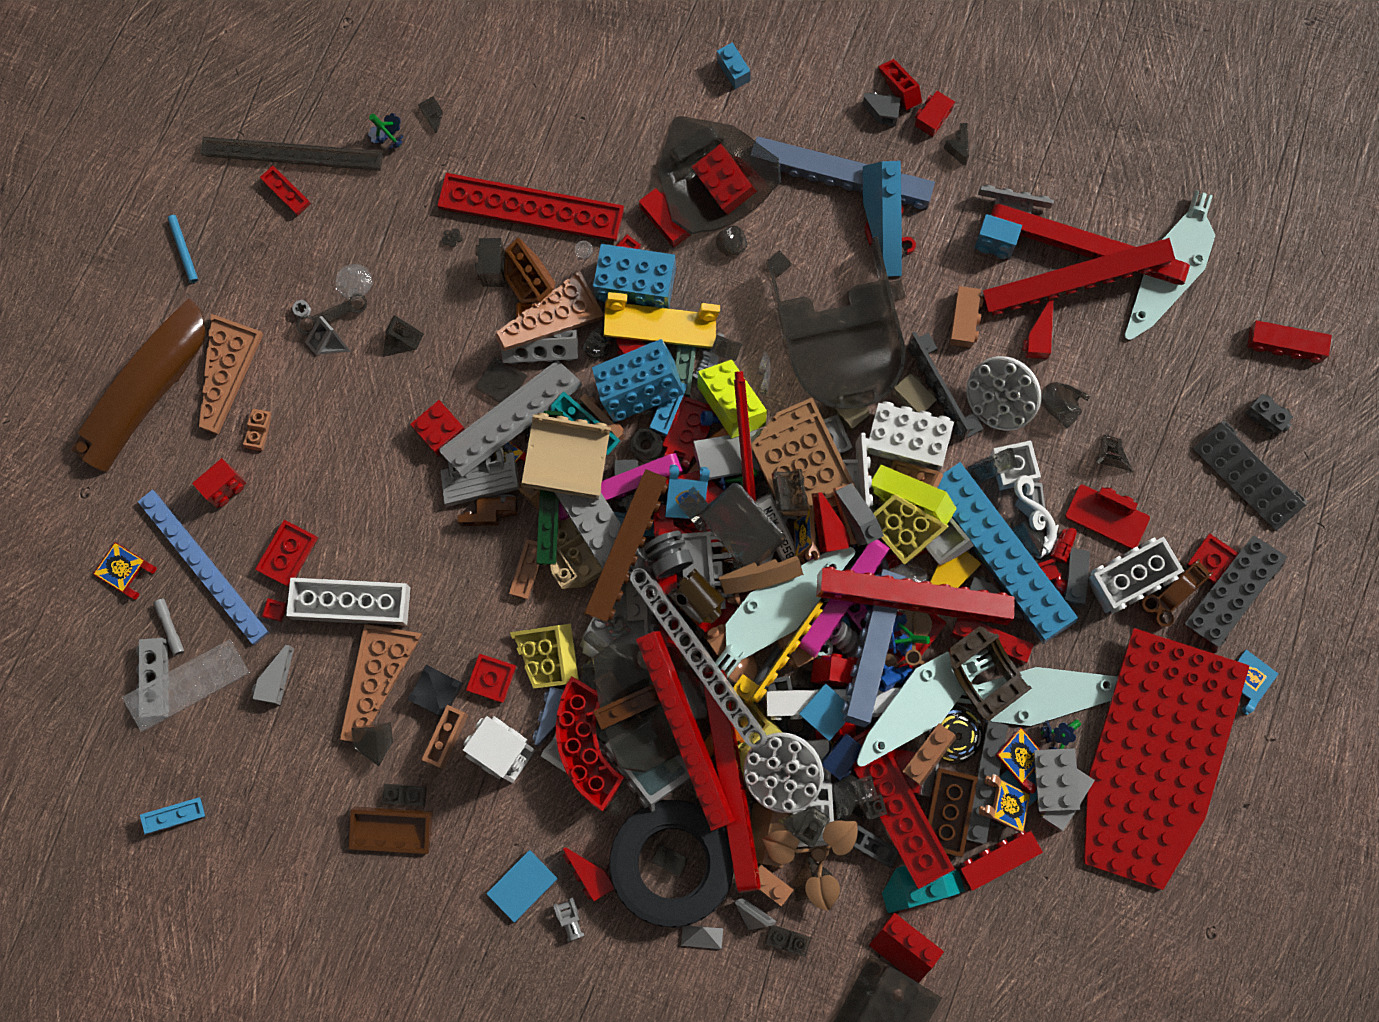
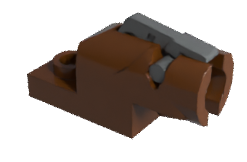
M508 494L480 498L477 500V514H474V512H463V515H458V524L460 526H499V516L500 518L517 516V498L514 495Z

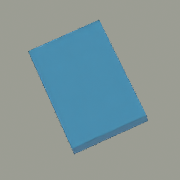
M529 850L486 894L515 923L558 878Z

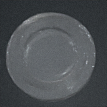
M580 241L576 244L574 251L578 258L587 259L592 255L593 247L588 241Z

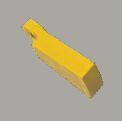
M966 551L951 561L942 565L938 564L930 582L934 585L949 584L951 587L959 588L981 563Z

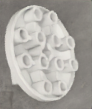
M1005 356L988 358L976 366L968 378L966 392L969 405L973 413L992 428L1007 431L1019 429L1028 424L1039 410L1041 404L1039 382L1034 373L1025 364L1014 358Z
M789 733L769 734L766 736L767 743L763 747H751L746 755L744 778L747 787L760 804L772 811L779 813L801 811L808 807L821 791L824 779L821 760L814 748L804 739Z

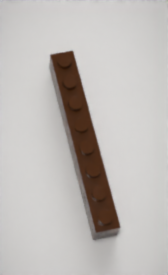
M645 469L584 616L606 624L607 620L612 621L616 611L612 609L615 601L620 602L623 591H620L622 584L627 585L631 575L628 573L630 565L634 567L638 559V555H635L638 548L642 549L646 540L643 534L645 530H650L654 521L650 519L653 512L657 513L661 504L658 501L660 494L664 495L667 490L668 484H665L666 477Z

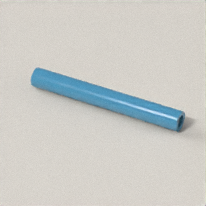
M170 215L167 219L189 283H196L198 277L176 215Z

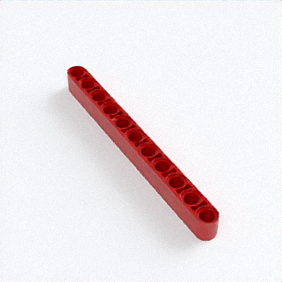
M995 204L991 212V216L1021 224L1020 236L1093 259L1135 248V246L1005 205ZM1175 259L1170 262L1171 266L1159 268V265L1154 266L1152 271L1143 274L1172 284L1184 285L1190 265Z
M721 670L723 675L726 677L725 671ZM713 672L706 673L707 678H711ZM720 684L717 692L719 695L723 694L725 687L723 684ZM704 685L719 781L735 819L734 822L727 824L736 886L739 893L757 891L761 888L735 727ZM730 702V703H729V709L732 711L731 702Z

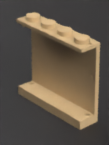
M546 413L533 414L521 487L599 499L611 427H607L604 423L588 424V421L582 419L570 421L564 416L553 418L549 417Z

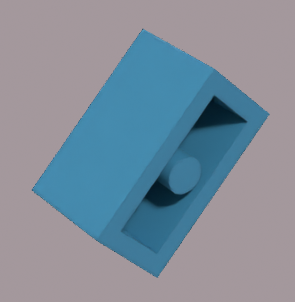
M733 42L717 50V62L734 89L750 82L751 71Z

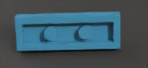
M681 383V384H682L683 391H684V393H685V390H686V388H687V385L684 384V383ZM683 395L661 403L658 406L649 430L665 437L667 436Z
M200 797L140 814L145 835L205 817Z

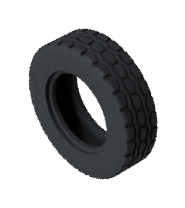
M674 799L658 801L655 803V811L653 812L648 807L638 809L622 824L610 850L609 870L617 896L624 906L636 917L656 926L676 928L703 920L716 910L725 899L731 887L734 868L728 834L723 826L711 831L702 807L688 801ZM666 829H679L690 833L701 843L706 855V872L702 882L693 892L681 898L669 899L656 895L644 884L639 872V856L644 844L654 834Z

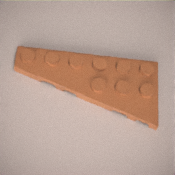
M579 270L573 277L565 280L562 285L554 289L541 302H536L530 309L522 312L518 318L510 321L498 330L495 336L502 350L506 351L602 320L604 314Z
M211 314L209 347L207 348L204 375L205 386H203L204 396L203 404L201 405L199 427L219 435L263 337V333Z

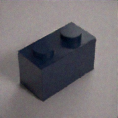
M843 732L821 760L822 766L839 780L842 777L846 778L852 771L850 767L855 761L857 762L862 746L847 733Z

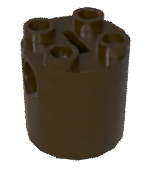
M694 568L687 575L689 579L684 577L677 584L678 590L674 588L667 597L698 627L701 623L712 624L722 614L721 604L725 598Z

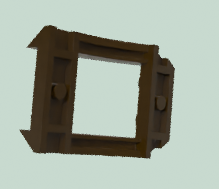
M979 626L949 648L951 668L961 688L984 720L989 722L1032 689V687L1028 686L1022 679L1021 673L1006 654L998 638L999 635L986 631L987 629ZM986 647L992 660L1007 682L983 700L969 681L962 664Z

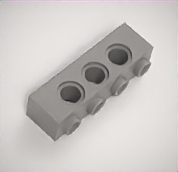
M577 330L565 331L503 351L501 348L503 363H535L537 361L553 362L555 360L571 361L578 359ZM559 345V346H562L563 348L557 349V348H555V346ZM536 347H543L544 349L538 350ZM518 348H524L525 350L519 351Z
M164 638L139 639V645L136 648V653L139 657V664L136 667V672L139 676V684L136 686L137 695H139V703L136 706L137 714L142 719L169 718L168 641ZM154 655V662L149 664V658ZM154 674L155 680L149 683V677ZM154 693L155 700L150 703L149 696Z

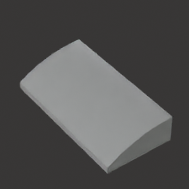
M763 429L750 432L751 443L759 436ZM730 435L694 441L693 451L699 472L701 467H708L710 470L709 480L742 474L739 436L731 438ZM752 452L753 468L757 469V471H761L757 463V460Z
M952 517L947 524L949 527L926 547L939 565L951 561L974 546Z

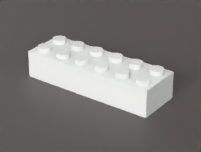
M290 578L286 616L292 620L407 626L411 588L406 583Z

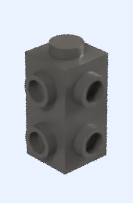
M1263 393L1256 398L1245 412L1252 421L1260 423L1268 433L1276 436L1280 432L1285 433L1292 425L1290 420L1294 417L1286 408L1280 407L1274 402L1273 398Z

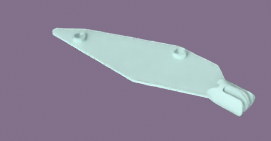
M1195 190L1188 212L1163 238H1170L1175 259L1190 265L1185 284L1176 285L1143 275L1125 332L1126 339L1132 340L1151 328L1205 270L1215 238V233L1207 218L1213 195H1209L1205 202L1207 194L1202 192L1196 205L1199 191Z
M849 547L823 553L818 560L812 559L801 565L804 575L769 587L756 589L749 593L725 624L726 648L715 663L718 666L728 654L729 656L719 668L725 671L732 660L735 659L734 663L725 673L726 677L730 676L742 659L797 630L821 599L816 597L817 574L822 568L829 567L830 564H834L836 570L842 571L855 555V549Z
M987 648L982 649L962 664L963 670L970 682L976 675L994 666V662L987 663L992 660L990 655L981 657L988 653ZM945 652L919 666L912 672L866 735L857 758L859 766L862 767L932 729L938 723H942L964 692L951 668L949 652Z
M1041 667L1021 671L1022 679L1032 689L990 721L1032 726L1111 701L1117 676ZM1004 677L982 684L972 685L984 700L1007 681ZM1104 682L1108 683V687L1106 689L1103 687ZM959 698L957 701L958 703L972 704L968 699Z

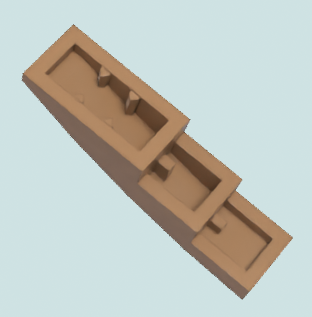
M794 556L779 563L774 559L760 566H757L754 562L719 577L724 593L732 594L769 587L804 574L798 557Z

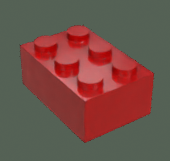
M722 144L718 145L692 166L719 206L727 214L731 213L757 192Z

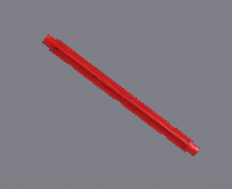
M743 371L734 372V387L746 519L748 520V527H756L758 516L753 502L756 501L746 380L744 379Z

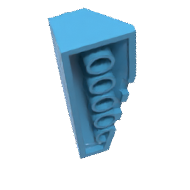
M881 161L863 166V205L883 277L902 276L901 161Z

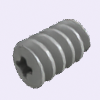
M840 621L829 637L831 639L830 643L836 645V648L841 650L843 654H847V658L855 657L856 649L861 645L862 641L859 639L860 635L842 621Z

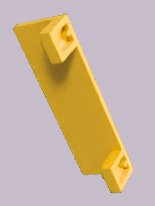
M608 292L604 315L605 337L649 342L662 339L667 344L715 348L716 320L720 313V305L701 303L698 312L626 304L627 294Z
M821 601L814 606L759 685L744 674L741 675L733 688L743 701L751 705L754 701L757 703L762 699L767 691L765 686L772 684L778 676L776 670L783 668L789 660L787 654L791 655L800 644L798 639H802L811 628L809 623H813L822 612L820 607L823 603Z

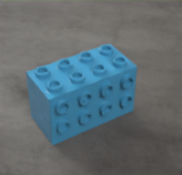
M601 244L593 284L596 299L606 302L608 292L627 294L626 304L669 309L676 272L675 255Z
M662 339L592 367L601 403L614 422L684 395L675 361Z

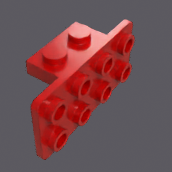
M1083 484L1078 487L1065 514L1068 520L1130 549L1138 547L1150 521L1149 515L1136 510L1138 503L1134 502L1131 497L1116 494V491L1109 487H1102L1099 491H1096Z

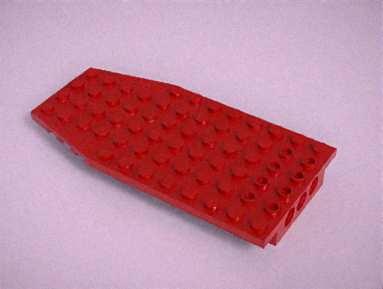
M1132 628L1088 774L1095 781L1087 792L1084 864L1164 890L1206 819L1250 665Z

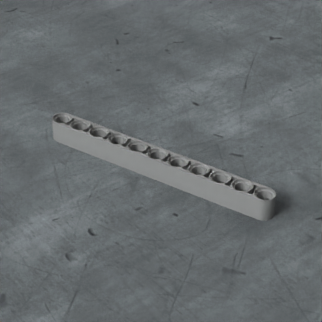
M641 568L633 570L630 575L632 584L743 740L752 748L763 747L767 743L766 733L652 574ZM644 573L645 579L639 583L638 578ZM655 589L656 595L651 599L649 593ZM666 604L667 611L665 614H661L660 609ZM677 620L678 628L673 630L672 623ZM689 636L690 643L684 646L683 639ZM697 652L701 653V660L699 662L694 660ZM709 668L713 670L711 678L706 677V671ZM720 684H723L725 690L723 694L719 695L717 688ZM732 700L736 702V709L733 711L729 709V703ZM746 716L748 725L743 728L740 721ZM755 733H758L760 736V741L757 744H754L752 741Z

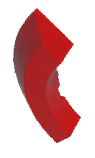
M571 676L560 698L557 710L556 741L563 767L573 785L586 800L603 812L613 800L624 780V777L616 772L604 759L597 741V720L593 711L603 706L605 696Z

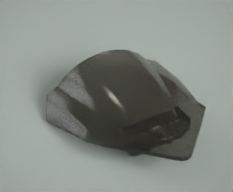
M678 116L673 119L660 159L658 173L671 220L689 234L715 231L739 221L762 204L781 183L779 158L735 126ZM720 144L729 152L757 191L729 214L722 210L692 168L693 165Z
M612 641L593 657L599 708L653 684L639 646L636 643ZM666 646L703 741H705L711 733L704 684L679 648ZM694 656V660L696 662H699L701 660L697 656ZM712 668L707 669L706 673L713 672ZM728 677V682L734 687L735 681ZM661 704L605 729L619 769L646 773L681 754Z

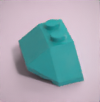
M564 391L551 405V411L563 412V416L567 417L570 421L582 419L588 421V424L595 425V423H600ZM611 432L609 433L606 456L621 441Z
M905 865L895 869L882 892L887 913L947 898L965 892L960 873L956 869L927 886L918 889Z

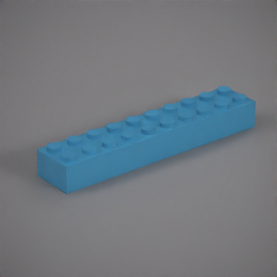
M959 462L943 473L938 488L948 493L957 508L952 516L953 520L974 545L971 548L1008 596H1014L1015 607L1023 615L1041 642L1045 644L1073 625L1078 619L1076 614L962 463Z

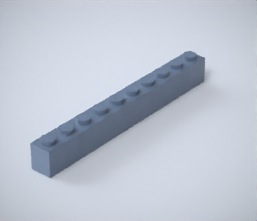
M758 136L751 154V164L758 168L766 167L774 172H785L793 177L801 176L809 181H820L828 186L836 185L845 190H855L863 194V166L868 164ZM901 173V204H910L918 209H928L935 182Z

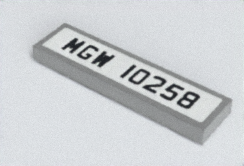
M767 494L753 502L780 561L782 562L794 557L795 543L772 495Z

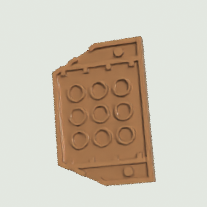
M813 398L777 412L759 436L751 443V450L783 516H807V510L813 508L811 494L819 492L823 493L835 513L839 512L833 488L850 483L854 484Z

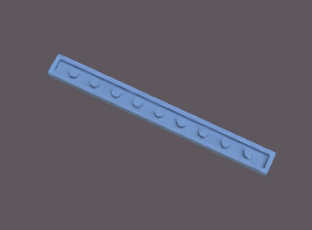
M153 489L137 501L253 645L270 633Z

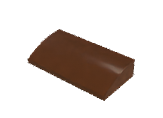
M354 806L350 814L349 849L428 854L433 811Z

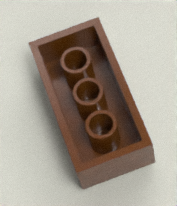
M938 768L935 771L926 817L946 854L961 858L964 854L978 777Z

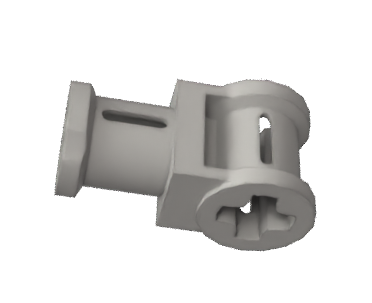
M573 897L570 898V901L562 904H554L557 918L561 926L565 927L568 935L567 942L585 936L578 924L580 918Z

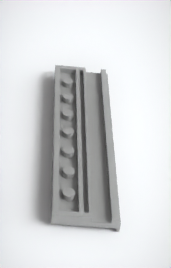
M556 360L442 446L439 451L463 477L532 424L533 414L537 415V413L550 411L551 405L563 391L567 395H571L583 385L559 360Z

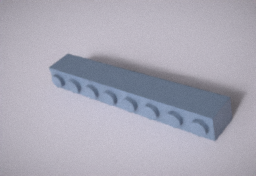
M884 569L879 575H875L881 577L889 575L893 576L894 579L905 578L903 575ZM870 605V609L865 613L864 621L866 625L865 628H862L859 639L862 641L855 652L857 662L856 665L852 666L850 676H853L846 689L848 698L847 702L844 701L842 705V721L864 728L871 722L897 614L896 608Z

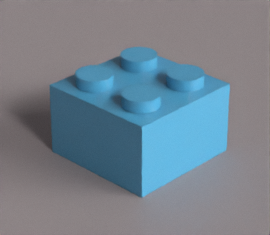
M986 214L974 248L982 253L995 254L1001 259H1010L1017 244L1022 225Z

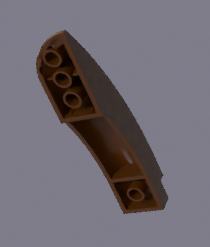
M190 298L151 335L131 358L79 430L78 434L80 437L71 450L82 457V460L99 470L108 472L139 424L177 380H180L197 354L205 337V327L202 318L204 316L198 305Z

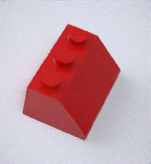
M893 912L869 943L872 949L917 984L928 974L944 953L942 949Z

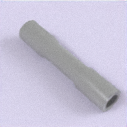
M165 599L154 601L155 610L164 627L173 656L184 653V648L170 618V612Z

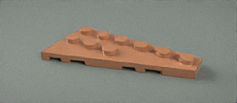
M364 624L340 740L355 743L363 741L421 639L422 633Z

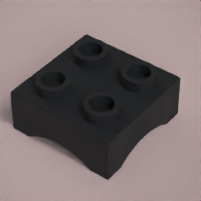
M425 665L415 688L407 700L442 717L446 706L452 705L463 683Z

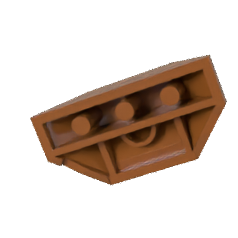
M516 238L505 249L504 278L522 304L541 302L554 290L556 282L539 257L520 238Z

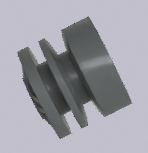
M680 531L657 536L643 546L644 552L649 553L647 555L648 560L657 559L651 565L656 579L674 575L694 563L689 550H679L685 545V541L680 540L682 538Z

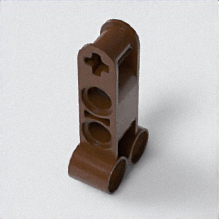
M1197 559L1178 577L1179 579L1172 582L1157 597L1155 595H1147L1140 600L1139 607L1141 611L1147 614L1154 613L1153 621L1156 626L1165 628L1172 625L1175 619L1172 611L1213 574L1212 571L1209 572L1199 562L1200 559ZM1147 599H1151L1154 602L1152 610L1145 606ZM1161 613L1168 616L1166 624L1161 623L1159 620Z

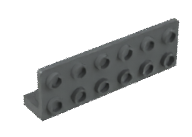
M913 332L907 346L911 356H915L919 371L924 372L928 387L933 388L937 403L939 405L942 404L945 409L944 415L954 422L953 430L956 436H960L963 441L983 431V427L975 413L966 417L963 416L929 354L937 351V347L930 334L926 333L918 337L917 333Z
M1223 420L1194 447V450L1275 530H1279L1305 507L1308 501L1295 488L1291 490L1236 436L1238 432Z
M1252 536L1186 621L1185 626L1211 643L1210 650L1217 653L1228 639L1231 630L1271 578L1274 579L1285 565L1287 556L1258 537Z

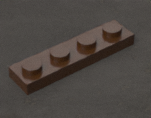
M654 684L601 707L593 711L602 731L661 704Z

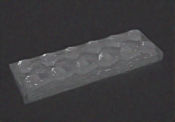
M229 639L123 696L122 699L142 733L250 674L233 642Z

